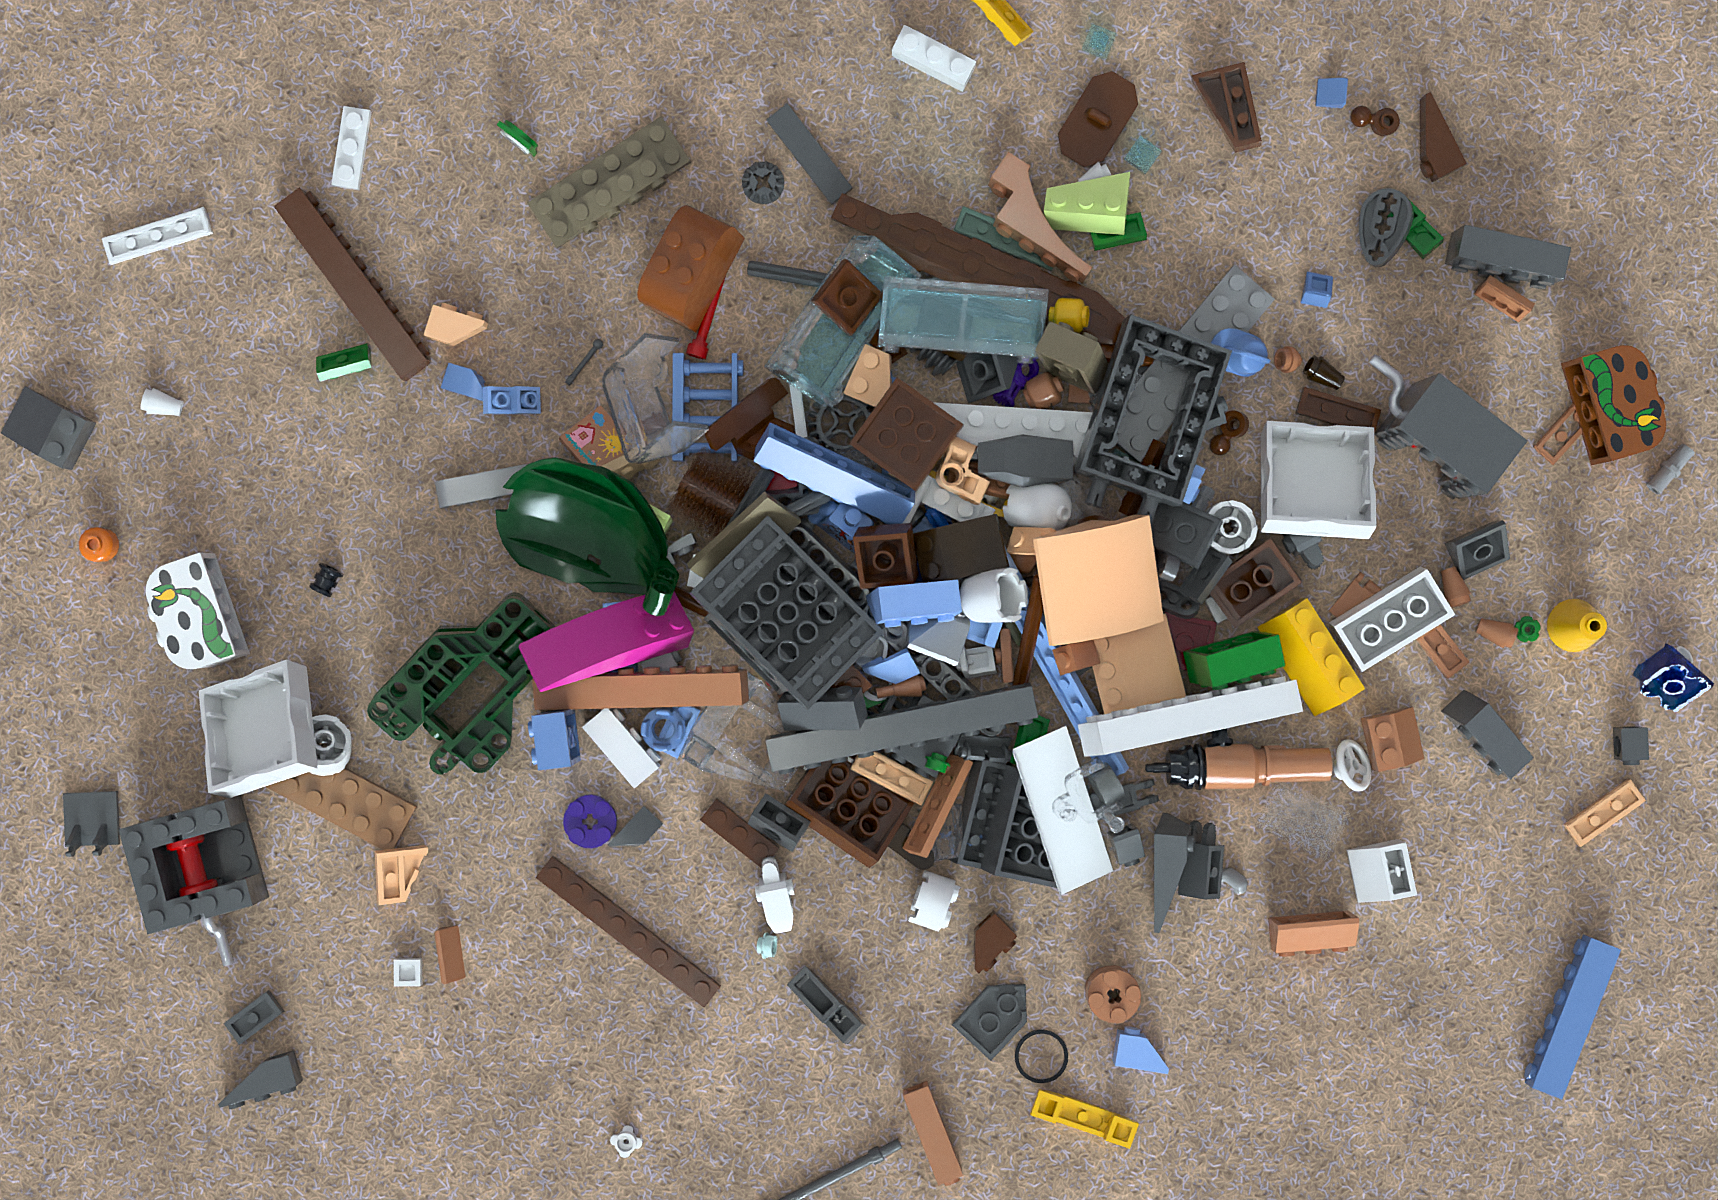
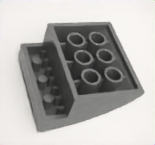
M984 759V761L973 760L948 860L956 864L982 869L995 876L1057 888L1017 766L1001 764V762H991L988 759ZM1085 784L1089 793L1090 785Z

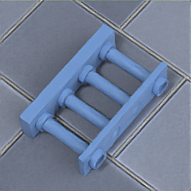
M673 353L672 461L685 462V456H690V453H698V451L699 453L703 451L706 453H731L732 462H738V456H742L737 454L732 442L726 443L719 450L715 451L710 448L708 443H690V440H685V429H690V427H708L721 417L690 416V413H685V403H690V400H732V407L738 403V376H743L744 362L739 360L737 353H732V363H690V360H685L684 353ZM690 373H732V389H690V387H685V376H690Z

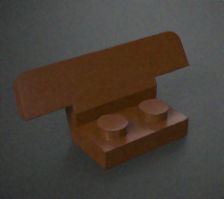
M777 378L767 379L705 429L704 435L710 448L717 451L731 440L737 454L754 461L755 447L769 423L796 434L794 425L775 418L774 411L771 408L788 394L780 380Z

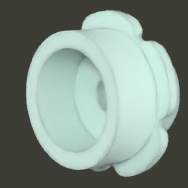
M768 932L764 933L763 937H759L757 941V952L761 953L763 959L775 957L777 952V937L769 935Z

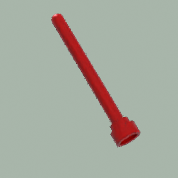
M725 278L699 326L696 339H693L692 343L688 344L685 354L702 360L707 358L709 349L707 348L708 343H706Z

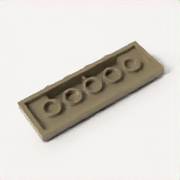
M661 116L527 203L558 249L583 232L589 234L599 227L598 222L604 218L608 220L613 219L621 213L620 208L627 203L630 205L638 203L644 198L642 194L649 189L655 191L666 184V178L691 163V161Z

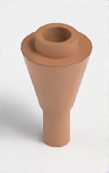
M916 675L897 684L892 683V685L875 688L877 699L892 695L922 697V691H926L923 675Z

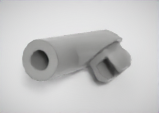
M1233 868L1222 869L1221 883L1226 882L1236 894L1246 892L1248 882L1245 876Z

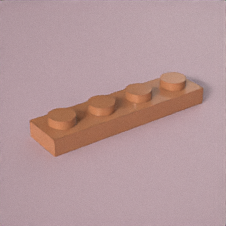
M949 754L946 762L950 763V767L947 766L945 773H939L903 846L905 851L921 857H928L973 764L972 761Z

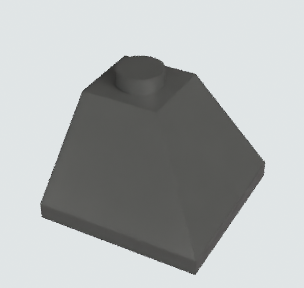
M1011 333L990 337L968 346L967 356L962 362L958 361L956 363L968 403L978 401L1011 387L1019 361Z

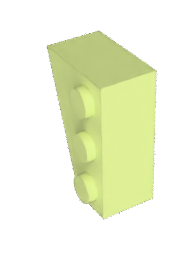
M1130 172L1047 188L1044 216L1053 230L1124 235Z

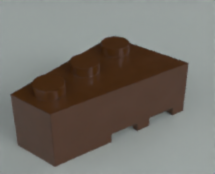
M1245 62L1191 75L1192 83L1233 151L1236 153L1260 147L1262 140Z

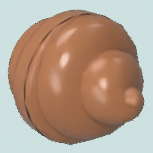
M1291 346L1278 349L1274 356L1275 367L1283 373L1294 372L1303 362L1299 352Z

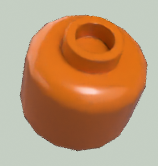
M93 527L86 530L80 536L79 550L87 560L107 562L117 554L119 540L111 530Z

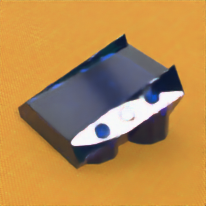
M1665 643L1664 648L1641 664H1638L1632 674L1639 681L1641 694L1646 697L1657 696L1663 708L1672 710L1675 713L1714 685L1707 676L1673 646Z

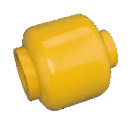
M1060 298L1056 301L1055 307H1050L1049 322L1051 321L1055 324L1059 322L1066 323L1076 333H1081L1084 327H1088L1090 310L1089 306H1085L1082 299Z

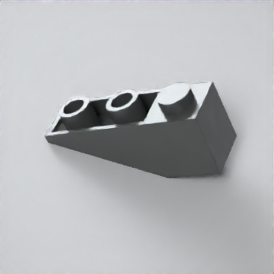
M295 1051L268 1057L218 1104L219 1108L229 1106V1109H235L245 1105V1101L254 1098L255 1102L270 1098V1094L280 1091V1094L283 1095L297 1090L296 1086L303 1079Z

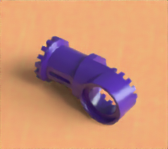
M1019 357L1011 387L993 394L995 402L998 404L1002 403L1001 405L1005 407H1014V400L1019 391L1024 389L1027 381L1039 373V365L1036 359L1033 357ZM1024 362H1027L1029 365V373L1026 376L1022 373Z

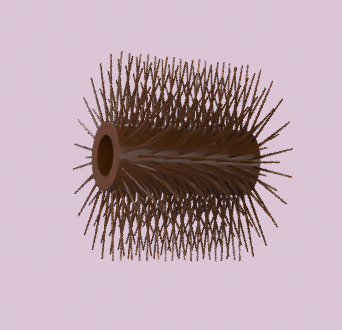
M696 456L694 463L692 461L690 469L688 467V471L682 478L670 507L678 513L679 511L685 515L683 517L695 526L699 522L703 523L700 524L705 528L703 530L706 532L708 530L714 535L712 537L715 538L719 534L717 533L719 532L718 530L722 531L725 529L753 480H744L741 477L744 473L740 472L741 474L738 476L737 473L724 463H722L724 466L721 469L719 468L721 466L718 464L709 463L711 462L710 460L707 462L706 457L701 459Z

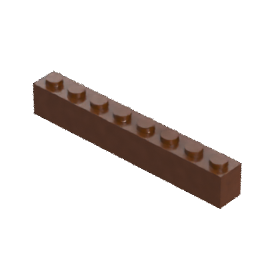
M299 187L273 207L400 379L408 381L431 364V361L428 359L431 353L421 341L417 344L411 336L415 332L406 320L401 322L397 317L396 313L399 310L390 298L385 300L380 294L383 288L374 277L369 279L364 270L367 269V266L358 255L356 257L352 256L348 250L352 247L343 234L338 236L335 233L333 227L336 224L326 212L323 215L316 207L320 203L311 191L306 193Z

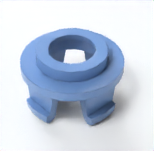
M667 707L652 710L646 715L641 724V736H643L646 744L656 751L673 750L681 744L686 733V726L682 716L674 709ZM662 719L669 720L674 726L672 736L667 739L659 738L655 733V724Z

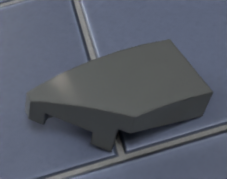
M643 806L609 842L608 846L611 848L616 846L639 847V845H644L663 823Z

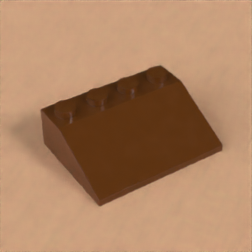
M852 755L849 757L854 760L856 755ZM831 760L823 761L821 766L808 769L784 805L811 821L810 828L870 868L880 860L914 803L851 770L852 763L848 760L841 763H832Z

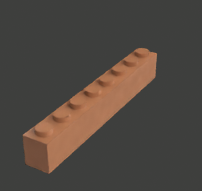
M736 664L723 665L722 669L713 670L712 665L696 666V670H686V666L670 667V671H660V667H645L644 671L634 672L633 667L619 668L618 672H605L543 692H539L534 679H532L535 710L743 705L749 701L747 669H738Z

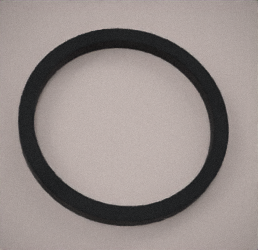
M1034 1030L1022 1037L1017 1044L1015 1063L1019 1072L1026 1079L1035 1083H1048L1061 1076L1066 1069L1068 1050L1064 1041L1054 1032ZM1036 1034H1047L1056 1038L1064 1050V1062L1061 1069L1054 1076L1047 1079H1036L1029 1076L1023 1071L1019 1063V1051L1026 1039Z

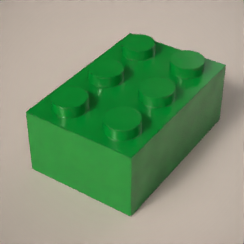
M1251 631L1183 651L1189 682L1199 684L1202 688L1212 687V690L1225 689L1228 687V683L1234 681L1236 683L1251 681L1252 676L1257 674L1261 676L1276 673L1277 668L1285 666L1279 635L1260 631Z

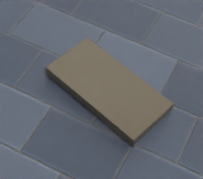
M763 492L694 556L687 565L691 571L704 579L767 515L787 535L801 523V520L794 512L766 492Z

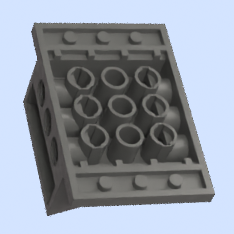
M768 515L689 593L709 613L704 620L779 695L788 691L806 710H809L884 632Z

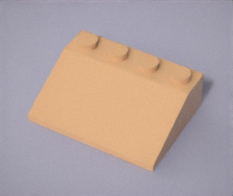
M1166 613L1163 614V622L1114 636L1094 639L1100 664L1092 667L1104 714L1186 696Z

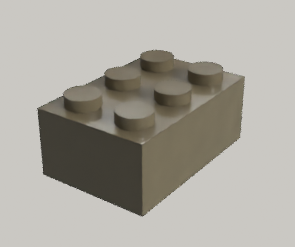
M1050 321L1035 349L1044 368L1053 377L1059 376L1062 381L1096 395L1108 367L1106 356L1099 342H1097L1098 339L1086 332H1083L1082 335L1078 334L1066 323L1059 322L1055 324Z

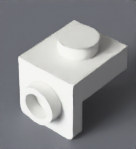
M983 646L965 649L963 647L959 663L956 666L957 670H962L965 678L997 673L993 648Z

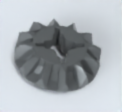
M767 161L755 162L749 168H746L742 177V188L745 195L754 203L769 204L776 201L784 190V177L777 165ZM754 175L761 178L769 175L768 184L772 190L763 186L755 191L759 183Z

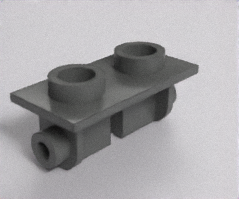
M961 733L954 750V755H959V757H963L967 761L969 759L984 761L985 758H988V761L1006 764L1010 762L1012 752L1008 751L1012 738L979 734L964 736V733Z

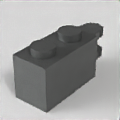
M1193 820L1190 822L1191 836H1195V850L1190 852L1178 883V895L1203 900L1220 899L1224 845L1215 844L1216 825L1207 822L1202 830V823Z

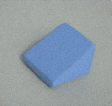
M1348 78L1318 79L1316 106L1343 108L1346 105Z
M1307 272L1301 303L1327 308L1332 297L1333 277Z

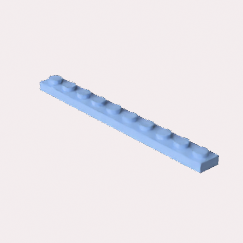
M1005 547L1009 567L1018 570ZM1018 570V573L1016 574L1018 575L1020 581H1022L1024 579ZM1027 586L1028 602H1029L1030 590H1029V588H1028V586ZM1022 607L1020 613L1022 618L1015 622L1021 634L1023 633L1027 607ZM1042 613L1034 657L1080 737L1078 724L1087 723L1086 717L1099 715L1075 671L1060 676L1052 650L1061 647V645L1049 646L1045 617ZM1121 752L1090 756L1098 770L1109 766L1115 776L1123 774L1129 769Z

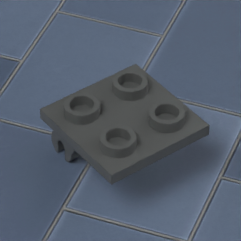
M118 791L63 793L65 847L69 848L68 852H65L67 857H74L76 850L81 846H95L92 854L100 856L102 850L107 845L120 844Z

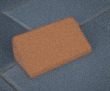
M457 925L441 927L434 934L441 983L448 984L463 979L466 976L459 927Z

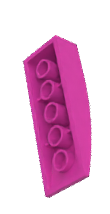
M673 592L666 613L662 616H655L644 610L643 601L646 595L588 613L519 644V649L539 692L687 648L694 629L675 592Z

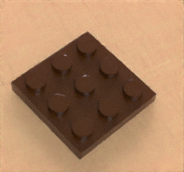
M897 377L849 444L917 492L961 431L964 424Z

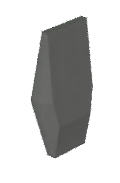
M1022 434L978 443V475L1022 488L1073 480V441Z

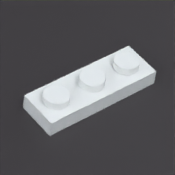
M343 106L331 183L333 187L360 190L372 113L370 110Z

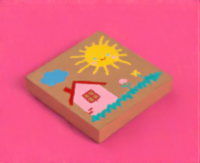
M601 405L559 437L560 442L579 463L603 466L627 454L635 447V444Z

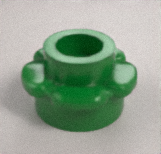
M1530 616L1522 617L1514 626L1519 629L1517 638L1522 642H1533L1539 637L1540 623L1537 620H1533ZM1526 627L1530 628L1529 632H1526Z
M932 752L931 757L925 756L927 759L926 768L945 773L947 766L950 767V763L946 762L948 757Z

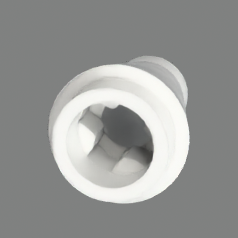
M155 388L152 390L146 389L141 401V410L147 411V414L175 415L180 417L184 401L175 399Z

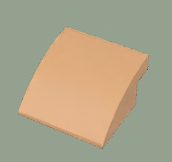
M1131 515L1116 521L1090 520L1033 538L1049 646L1114 636L1164 621L1149 515Z

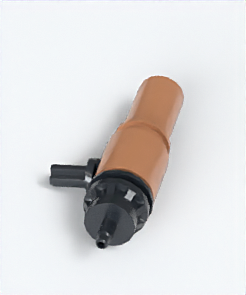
M1227 728L1212 731V739L1207 740V748H1204V750L1200 744H1195L1193 749L1191 745H1184L1178 750H1167L1165 762H1153L1152 764L1145 765L1146 772L1166 773L1168 785H1180L1185 789H1193V786H1195L1196 790L1251 789L1257 783L1269 786L1270 782L1330 781L1332 776V757L1329 748H1286L1284 745H1268L1256 749L1252 744H1233V739L1228 738Z

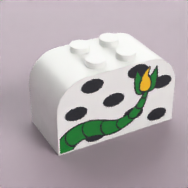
M200 552L160 566L150 575L146 585V597L149 603L147 607L148 615L156 623L158 629L156 637L159 645L164 647L167 656L174 664L185 669L208 668L250 654L215 553Z

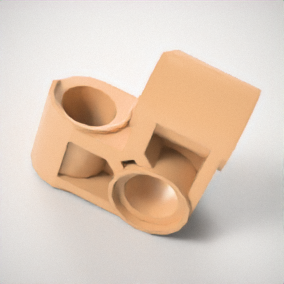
M956 436L943 455L944 458L936 473V482L942 489L958 495L963 500L980 505L990 480H986L968 469L970 460L978 446ZM949 469L955 473L956 480L954 483L945 481L943 476L945 470Z

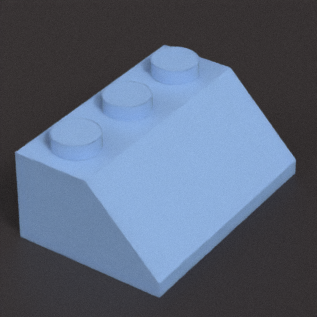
M958 580L878 587L866 596L876 624L885 623V627L901 626V621L910 620L912 625L925 624L931 618H938V622L953 621L954 616L962 612Z

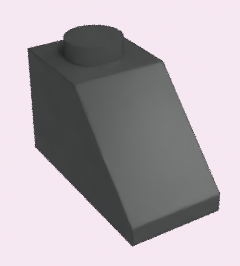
M1132 823L1107 832L1119 865L1124 864L1125 867L1133 866L1140 863L1139 858L1145 857L1139 830Z

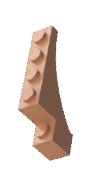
M1008 152L991 176L988 184L995 195L1008 199L997 215L993 226L996 227L997 232L1003 237H1011L1019 242V246L1023 250L1039 255L1046 265L1050 267L1056 266L1062 270L1069 280L1073 282L1079 281L1083 284L1092 267L1073 253L1049 225L1033 192L1028 173L1031 166Z

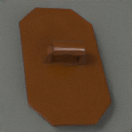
M1113 71L1092 77L1058 133L1061 154L1082 167L1094 165L1098 161L1099 163L1103 162L1138 106L1135 85Z

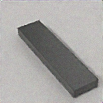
M788 103L766 119L767 123L831 205L839 200L842 193L847 194L853 189Z

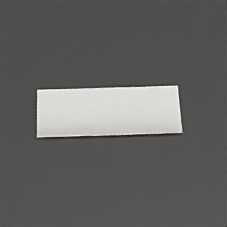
M1064 726L1014 748L1012 753L1060 898L1062 894L1113 872L1067 727Z

